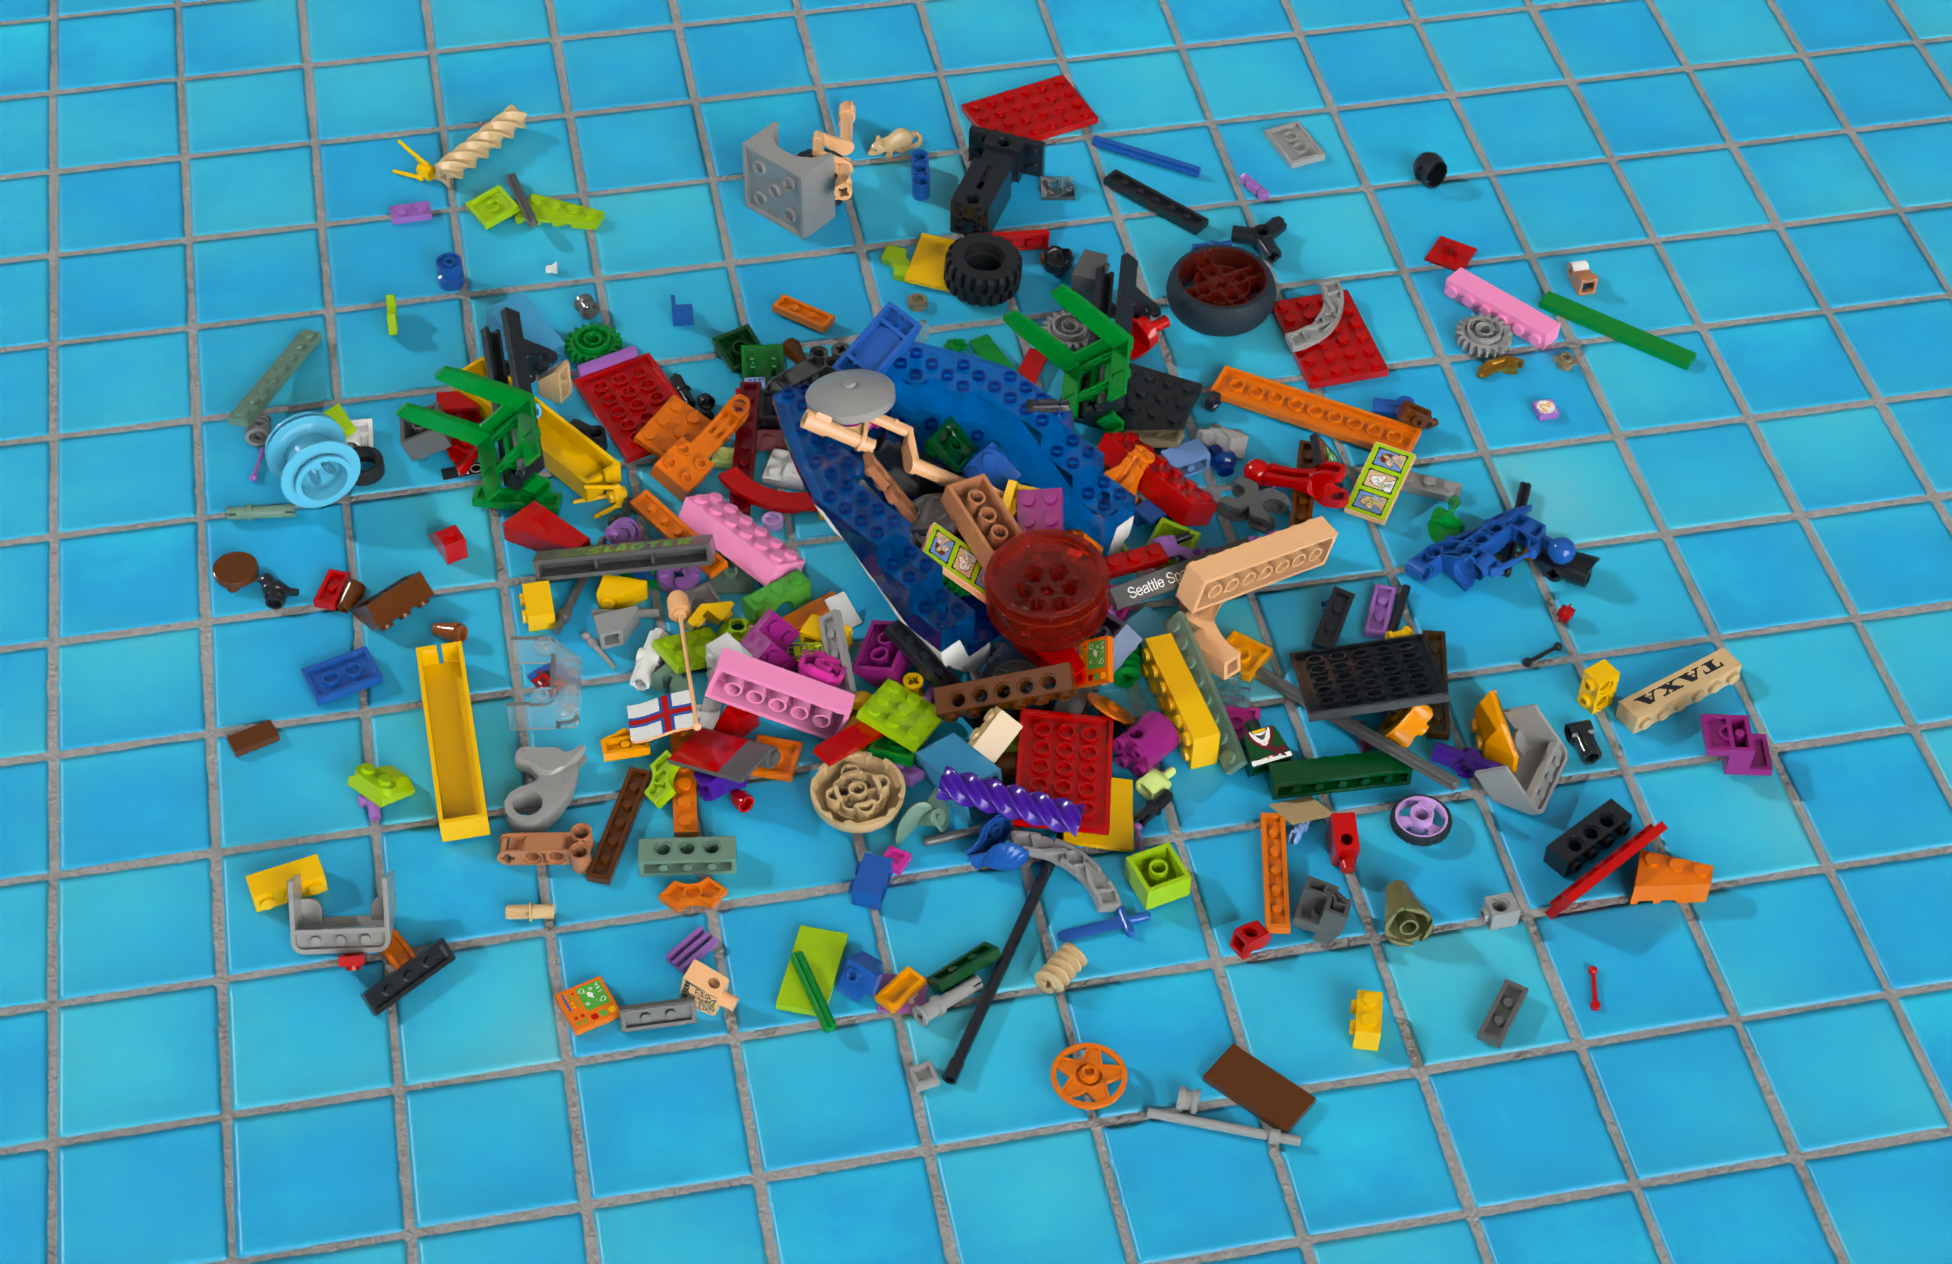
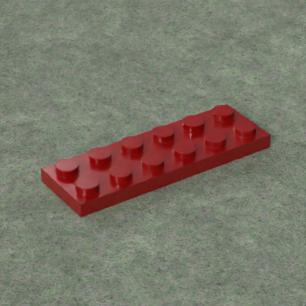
M1663 821L1656 826L1650 823L1551 900L1549 903L1552 907L1545 911V914L1550 920L1667 830V826Z

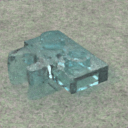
M1240 671L1234 677H1230L1225 681L1218 677L1215 685L1224 706L1249 709L1251 687L1240 686Z

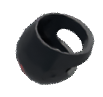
M1424 152L1415 159L1413 173L1424 187L1432 189L1440 185L1445 179L1447 165L1437 153Z

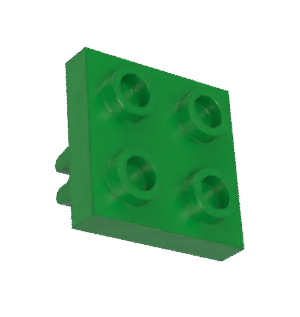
M783 344L741 345L742 382L747 377H765L767 385L770 379L784 372Z

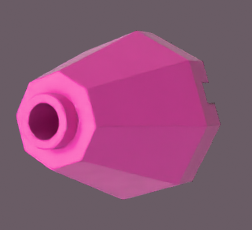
M804 650L798 664V674L837 687L841 683L847 667L843 665V668L839 666L841 661L822 651L814 650L813 654H808L810 650Z

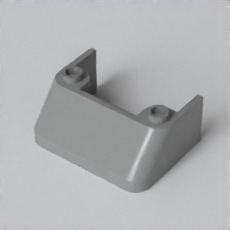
M1537 704L1505 709L1504 714L1515 729L1512 739L1519 756L1517 772L1512 773L1509 767L1504 765L1477 770L1474 775L1494 802L1529 815L1542 814L1568 760L1567 749Z
M389 871L382 877L383 895L377 897L372 902L371 915L323 917V908L318 900L302 898L301 874H296L287 881L291 946L298 954L381 952L391 944L396 914L394 871Z

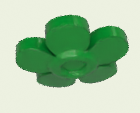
M957 338L947 340L944 345V350L951 351L952 353H959L960 350L968 348L964 339Z

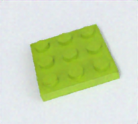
M890 678L861 707L855 717L913 753L919 750L943 722L936 715L935 705Z

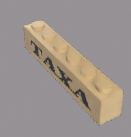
M1723 647L1620 700L1615 717L1633 734L1640 730H1646L1659 720L1663 721L1669 715L1684 710L1686 706L1694 702L1698 703L1705 696L1717 693L1724 686L1734 684L1740 677L1739 673L1742 664Z

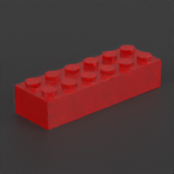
M1117 431L1104 434L1094 453L1097 458L1112 469L1122 463L1128 453L1135 449V445L1145 446L1153 453L1155 460L1147 466L1139 480L1137 490L1182 526L1208 525L1219 503L1212 499L1213 496L1210 493L1202 491L1197 487L1198 484L1195 481L1186 478L1180 469L1171 466L1167 458L1154 452L1152 446L1140 441V437L1133 432L1120 433Z

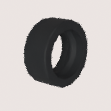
M369 446L353 448L357 452L360 462H372L375 464L369 469L360 470L355 485L368 486L379 481L385 473L381 452Z

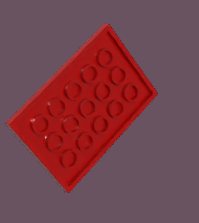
M1063 74L961 105V111L973 126L1037 141L1098 123V116Z
M1348 289L1343 290V313L1334 331L1312 347L1292 353L1309 389L1388 376L1389 369ZM1322 294L1275 301L1271 312L1284 339L1285 334L1311 325L1315 321V318L1323 308Z
M650 353L573 379L574 388L599 424L605 428L606 434L626 463L652 455V453L634 441L635 435L673 395L683 400Z
M1020 709L1019 723L1023 727L1018 733L1015 785L1025 788L1028 793L1034 791L1044 792L1051 799L1067 798L1075 806L1086 804L1078 832L1109 835L1114 719L1111 717L1046 710ZM1023 819L1013 820V826L1049 829L1046 825H1030Z

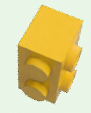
M1358 990L1356 999H1351L1350 1014L1354 1015V1020H1350L1349 1035H1353L1352 1048L1378 1051L1381 1037L1383 992Z

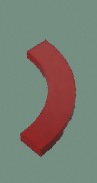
M737 466L718 474V480L736 496L739 495L748 500V503L754 506L787 514H799V512L812 511V513L818 512L807 491L785 492L768 488L746 476Z

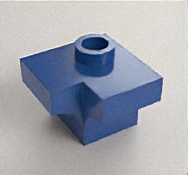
M864 951L849 957L837 991L856 1002L860 1001L864 994L870 997L876 995L883 975L880 971L883 962Z

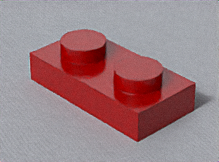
M329 569L313 600L314 607L336 611V606L339 603L345 583L352 579L351 573Z

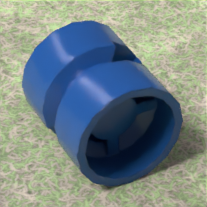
M452 252L439 255L435 261L440 288L445 291L461 289L465 284L461 256Z

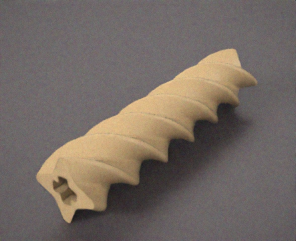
M513 104L509 105L502 113L495 116L491 122L482 126L478 132L469 136L465 142L459 144L452 152L434 164L435 180L442 181L448 188H451V180L455 178L463 179L464 170L467 168L475 169L477 159H488L491 148L501 149L504 138L513 139L515 129H526L525 118L527 113L519 111Z

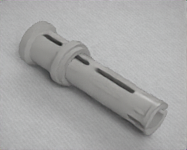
M973 975L940 996L933 995L923 1005L914 1006L912 1013L915 1020L920 1026L925 1027L933 1018L937 1016L942 1017L948 1008L978 990L983 989V983L977 984L981 982V979L977 975Z

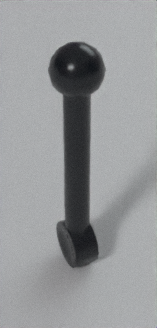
M1556 642L1553 647L1532 658H1524L1523 666L1531 667L1532 662L1555 650L1560 651L1562 644Z

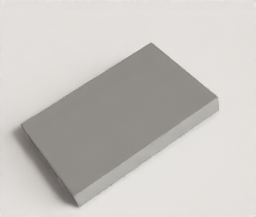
M1299 121L1264 130V136L1290 169L1325 160L1326 154Z

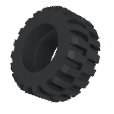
M981 232L975 233V235L967 234L964 238L960 237L955 240L946 252L944 266L945 285L954 297L957 296L958 300L966 301L969 305L977 304L979 307L990 305L992 307L996 306L997 303L1003 304L1007 299L1010 300L1019 289L1023 266L1022 256L1009 240L1005 241L999 235L996 237L991 233L982 234ZM974 268H984L991 271H981Z

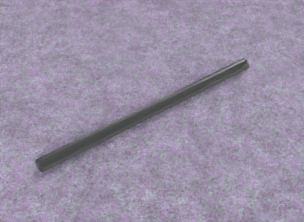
M1260 668L1256 671L1255 678L1258 681L1304 706L1297 686L1265 668ZM1350 716L1328 719V721L1449 790L1455 791L1459 788L1460 779Z

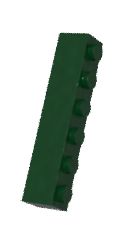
M1369 751L1365 753L1268 763L1266 779L1272 800L1410 785L1413 768L1383 751Z

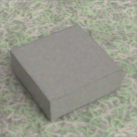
M931 1060L907 1068V1074L916 1093L940 1085V1079Z

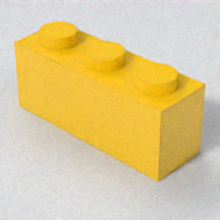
M318 855L308 856L245 876L256 912L269 910L288 903L287 881L296 874H301L302 898L327 891L326 877Z

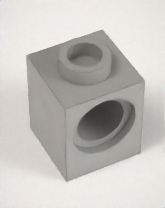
M1511 891L1484 897L1482 908H1480V917L1483 922H1486L1489 930L1492 931L1517 925L1521 910Z

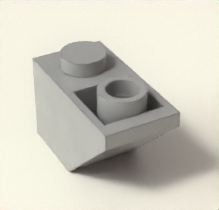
M637 605L593 615L595 633L602 650L624 645L640 624Z

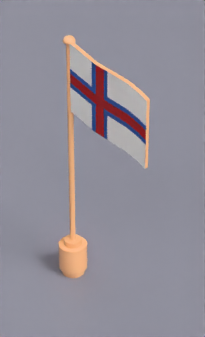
M675 590L669 594L667 608L669 618L679 623L689 690L667 694L641 704L628 705L630 736L633 744L649 742L674 732L689 729L699 731L702 728L698 720L683 623L690 618L691 608L688 595L681 590Z

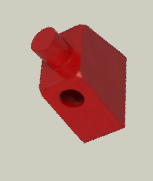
M1355 812L1332 813L1325 835L1331 865L1340 866L1343 874H1350L1356 870L1355 864L1360 851Z

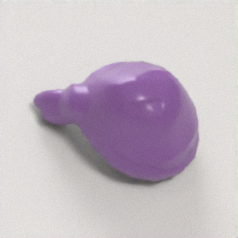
M620 517L605 529L604 536L611 544L641 541V530L638 523L632 518Z

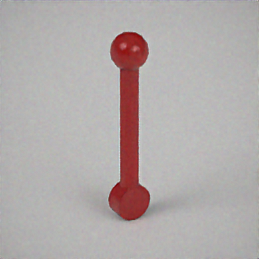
M1590 966L1588 972L1591 975L1593 1000L1590 1008L1593 1011H1598L1601 1006L1597 1000L1596 974L1598 969L1596 966Z

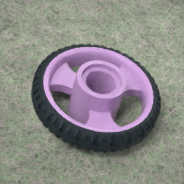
M1414 794L1403 797L1394 804L1390 813V825L1393 832L1406 843L1422 847L1432 846L1442 842L1449 835L1452 827V816L1447 806L1438 799L1428 795L1425 796L1424 794ZM1414 805L1410 810V816L1399 815L1404 808ZM1434 810L1442 817L1443 827L1433 824Z

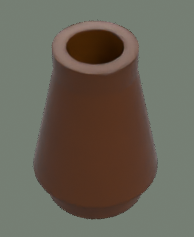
M789 338L783 342V354L796 365L807 359L799 340Z
M355 579L346 582L339 603L336 606L337 609L347 614L365 596L366 587L364 584Z

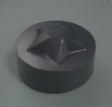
M1214 390L1208 394L1204 406L1205 410L1213 413L1221 405V393Z

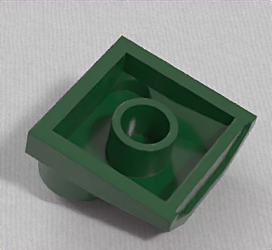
M749 324L714 337L711 342L714 346L716 357L723 360L731 373L737 374L742 373L741 345H762Z
M949 416L935 427L923 443L924 450L928 455L933 458L940 457L956 474L961 471L960 469L971 456L979 450L952 416Z

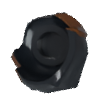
M1056 245L1050 246L1040 255L1041 267L1058 278L1072 268L1074 257L1069 248L1064 249Z

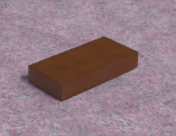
M267 720L229 735L226 739L235 757H239L280 740V737L272 721Z

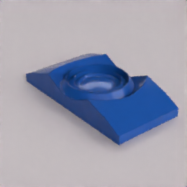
M889 301L835 362L832 368L836 372L848 369H867L886 375L891 364L900 355L909 350L922 326Z

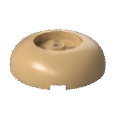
M861 751L854 752L830 767L823 763L815 777H812L810 784L811 801L819 817L837 830L855 834L873 832L889 824L900 812L906 794L904 777L894 763L886 758L882 760L872 756V753ZM844 791L848 792L847 795H841Z

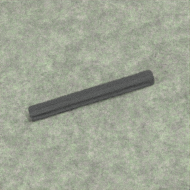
M507 174L506 180L528 227L537 226L538 221L516 174Z

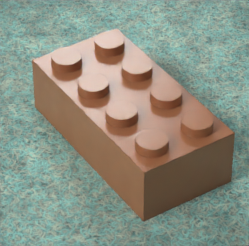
M985 473L946 486L940 502L984 571L1023 559L1030 542Z

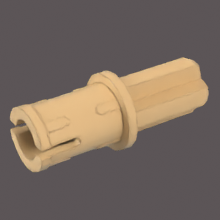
M529 902L528 905H507L505 916L506 919H529L530 922H532V919H555L554 903L532 904V902Z

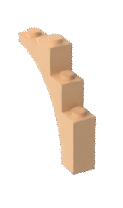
M1179 600V611L1185 613L1209 671L1224 681L1241 670V653L1225 640L1215 623V617L1224 602L1191 614Z

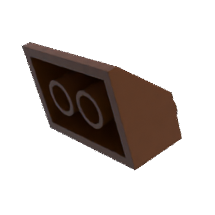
M421 571L399 579L352 609L351 612L370 630L381 629L383 632L394 625L392 623L393 620L397 618L402 620L411 614L410 610L415 606L421 608L429 603L428 598L434 595Z

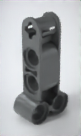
M814 346L810 349L808 359L770 379L765 390H800L804 387L805 391H807L809 386L817 379L836 372L832 366L839 357H828V350L825 347Z

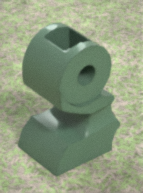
M667 663L651 674L652 689L656 691H663L668 686H670V694L689 690L687 678L683 677L682 673L676 674Z

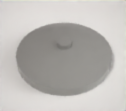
M848 369L833 372L817 379L807 389L805 399L807 409L832 417L833 422L840 425H852L868 422L884 415L894 405L896 392L892 380L882 373L867 369Z

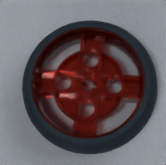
M1208 245L1191 250L1175 263L1167 280L1166 292L1172 312L1185 326L1202 334L1229 337L1247 333L1265 321L1275 303L1276 284L1269 267L1254 253L1236 246ZM1193 281L1191 287L1184 289V286ZM1258 292L1259 295L1250 300L1251 294Z

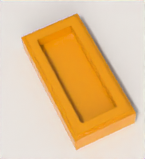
M907 966L874 996V1001L891 1014H894L926 985L927 979Z

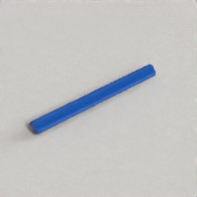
M1094 136L1092 139V145L1193 177H1198L1201 172L1199 166L1100 136Z

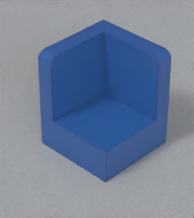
M671 295L673 326L694 325L692 304L676 305L675 295Z
M1149 499L1133 508V524L1137 528L1145 523L1149 525L1155 523L1157 525L1162 517L1167 518V514Z

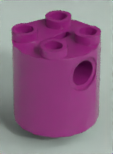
M1153 710L1147 711L1113 740V748L1117 756L1115 758L1116 764L1122 769H1128L1140 778L1143 777L1179 745V736L1174 725L1161 713Z

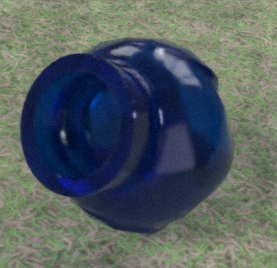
M1219 444L1211 445L1208 451L1211 454L1210 465L1212 469L1217 471V474L1221 477L1232 475L1234 473V466L1237 463V456L1234 451L1228 450L1223 452Z

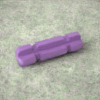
M1244 173L1239 176V183L1261 201L1269 198L1270 192L1250 175Z

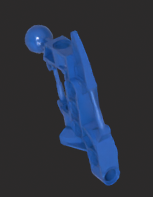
M1525 505L1509 509L1490 519L1484 520V525L1479 528L1466 531L1454 537L1447 535L1444 541L1427 546L1419 554L1408 560L1405 566V573L1419 582L1425 583L1444 571L1458 586L1467 592L1473 587L1476 579L1482 580L1486 576L1491 578L1502 576L1504 570L1516 565L1519 561L1527 557L1535 559L1540 555L1543 548L1548 550L1549 558L1554 563L1561 565L1570 563L1573 560L1576 548L1574 542L1569 538L1558 537L1552 539L1546 536V525L1527 516L1526 514L1532 510V505ZM1511 541H1516L1528 549L1527 553L1505 563L1496 560L1494 554Z

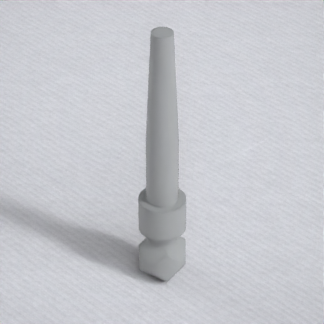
M588 631L581 634L582 639L588 646L593 648L612 669H615V664L600 648L598 642L591 637V634Z

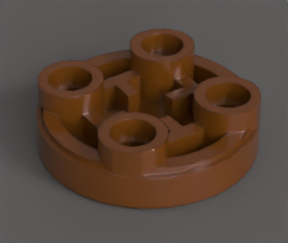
M246 552L227 553L217 559L213 565L212 571L215 581L220 586L227 588V591L231 593L239 591L240 588L252 582H256L257 578H259L257 560Z

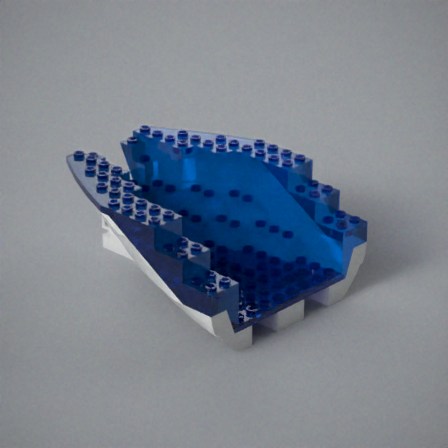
M914 341L909 350L900 355L891 364L886 376L895 385L896 400L892 408L884 415L891 418L898 417L899 421L907 425L915 423L920 426L916 439V446L924 450L923 443L925 438L941 422L952 416L979 449L968 461L994 440L1022 473L1016 480L1019 484L1039 489H1063L1064 536L1070 529H1081L1102 546V557L1119 552L1131 531L1136 496L1103 473L1105 454L1073 432L1072 410H1069V412L1057 410V412L1039 413V410H1035V413L1026 412L1027 399L1039 401V399L1055 398L1011 367L972 355ZM804 381L795 388L788 385L773 394V404L784 441L797 473L813 504L832 530L845 540L898 619L908 626L932 650L945 667L950 665L952 668L960 671L974 672L990 660V642L1009 628L1014 631L1017 626L1024 624L1027 617L1032 618L1036 613L1042 611L1045 599L1043 591L1042 594L1015 617H1012L994 605L992 607L988 606L972 594L969 597H966L965 594L959 597L957 592L953 594L950 588H945L943 585V566L911 543V522L897 512L894 504L891 505L887 501L883 490L879 491L875 486L873 478L867 477L864 474L862 455L865 452H857L854 450V447L828 436L822 437L800 427L801 419L807 410L806 391L811 384ZM873 427L868 431L867 436L875 439L877 435L882 434V427H879L877 430ZM861 478L864 479L882 501L856 481ZM908 496L911 501L915 500L914 496ZM960 533L954 535L958 539L965 541ZM1092 545L1087 546L1090 548L1091 553L1096 556L1095 548ZM1082 554V557L1077 564L1091 560L1087 558L1084 554ZM1061 555L1043 556L1037 575L1051 572L1053 568L1058 570L1067 567L1063 564V557ZM1031 557L1020 565L1023 570L1032 571L1035 562ZM1027 577L1028 579H1030V580H1032L1033 582H1035L1036 584H1038V583H1037V578L1034 579V578Z

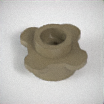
M1564 351L1561 355H1556L1553 358V361L1557 363V368L1562 371H1570L1573 365L1578 364V359L1574 358L1568 351Z

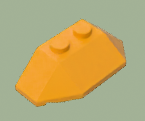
M1492 689L1475 707L1473 719H1470V729L1472 733L1475 732L1476 747L1481 749L1483 758L1507 765L1511 772L1514 773L1517 772L1519 756L1497 691Z

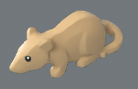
M898 128L884 138L877 135L876 141L871 145L867 154L875 156L887 152L885 158L889 159L893 156V152L898 151V154H903L922 145V135L918 131L910 132L906 128ZM913 137L918 139V141L914 144H912Z

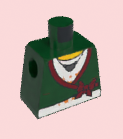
M1257 718L1245 723L1248 732L1243 734L1240 744L1248 761L1245 765L1248 777L1267 772L1268 763L1291 761L1293 753L1275 726L1271 725L1261 728Z

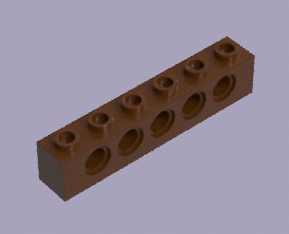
M1070 662L933 688L936 715L945 722H955L958 718L965 716L976 718L981 716V713H986L996 706L1002 710L1007 708L1023 709L1028 704L1044 705L1049 703V700L1058 699L1059 701L1071 699V696L1078 695L1075 670ZM1056 681L1052 689H1046L1049 682ZM1029 685H1033L1032 691L1024 694V689ZM1010 690L1008 697L1001 698L1003 691ZM988 694L984 702H979L981 695ZM961 698H965L964 704L960 707H956L957 701Z

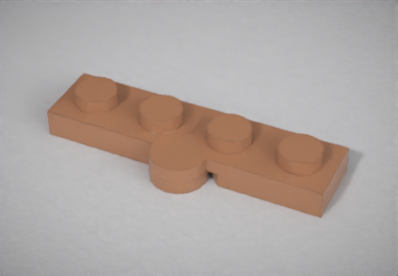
M871 451L863 454L864 465H862L866 476L873 478L879 491L883 490L887 501L891 505L894 504L896 506V510L901 518L905 517L910 524L917 521L918 518L913 502Z

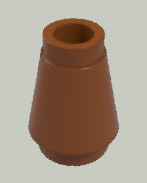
M436 622L432 627V634L449 642L462 641L463 643L467 638L468 629L461 622Z

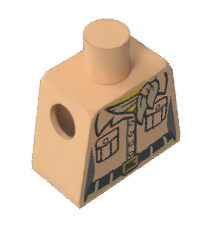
M693 960L683 977L679 998L695 997L696 1010L712 1016L716 1015L721 1006L733 1011L739 1001V997L727 992L729 985L727 977L700 961Z

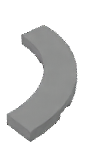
M1339 279L1319 283V290L1323 298V308L1315 318V321L1311 325L1285 334V341L1292 353L1321 342L1337 327L1344 308V292Z
M1010 831V842L1018 844L1017 846L1029 852L1028 856L1050 861L1076 877L1092 897L1097 913L1116 912V909L1122 905L1112 881L1108 880L1102 872V868L1083 851L1058 838L1054 840L1041 836V833Z

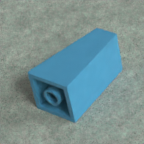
M523 290L488 307L486 326L489 327L491 332H494L496 329L500 330L503 349L506 352L501 311L505 307L520 313L524 339L555 351L558 355V360L564 355V341Z
M955 733L915 752L918 767L925 771L924 778L934 789L939 788L940 778L943 775L945 766L952 767L958 774L971 772L978 775L981 780L993 778L1003 783L1001 769ZM947 800L948 806L967 827L994 814L983 812L976 806L964 807L958 805L953 800Z

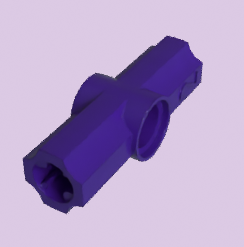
M1440 742L1436 743L1431 756V761L1453 768L1458 776L1466 779L1475 776L1474 773L1477 770L1504 766L1481 757L1480 752L1474 748L1466 747L1460 750Z

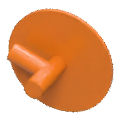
M1089 692L1086 695L1089 702L1098 709L1100 716L1111 717L1127 725H1132L1136 721L1126 709L1114 701L1093 692Z

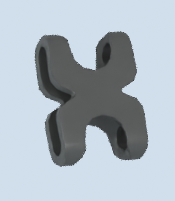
M1237 477L1231 484L1232 493L1237 498L1222 497L1217 502L1219 505L1216 510L1220 516L1232 522L1248 520V527L1250 529L1267 534L1275 528V519L1270 513L1284 514L1290 507V500L1287 495L1275 489L1266 488L1259 491V485L1255 481L1244 477Z

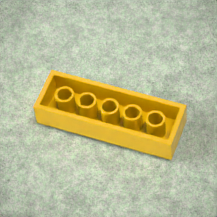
M1167 633L1146 638L1144 649H1142L1143 664H1141V673L1148 680L1151 694H1155L1158 709L1163 711L1164 716L1172 722L1178 733L1183 761H1187L1190 769L1216 764L1220 731L1172 634Z

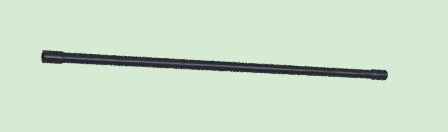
M1115 719L1113 726V740L1117 736L1122 725L1121 722ZM1057 832L1055 839L1062 840V832ZM1044 860L958 1047L944 1071L942 1079L948 1084H956L966 1057L1056 864Z

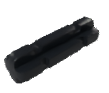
M1027 399L1026 412L1035 413V410H1039V413L1057 412V410L1069 412L1070 401L1069 399H1060V401H1057V399H1039V401Z

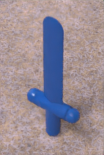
M1121 905L1116 909L1118 917L1062 930L1058 933L1057 938L1062 942H1068L1121 928L1124 929L1127 937H1133L1135 930L1132 924L1150 920L1151 913L1144 911L1128 915L1125 906Z

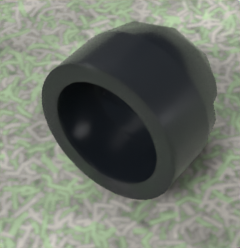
M701 393L697 397V404L699 408L707 405L712 409L715 406V399L708 393Z

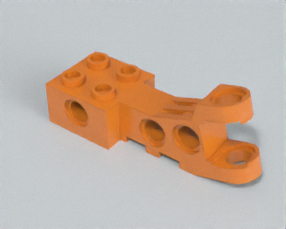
M742 394L734 395L724 405L719 414L691 443L682 436L654 464L650 475L683 503L685 498L710 475L715 464L709 459L748 419L750 400ZM735 408H741L743 411H736Z

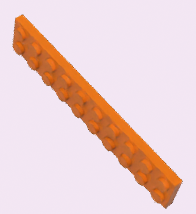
M1225 365L1210 389V392L1214 390L1221 393V401L1369 450H1372L1377 441L1412 453L1422 433L1421 428H1415L1409 424Z

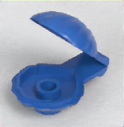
M997 814L986 818L982 822L978 841L966 851V855L975 869L988 866L1000 871H1012L1022 867L1029 860V852L1023 847L1017 846L1018 844L1005 843L1012 829L1011 819Z

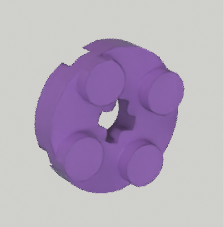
M697 566L656 570V581L658 586L667 593L675 590L686 591L698 586L701 570ZM674 573H680L683 577H675Z

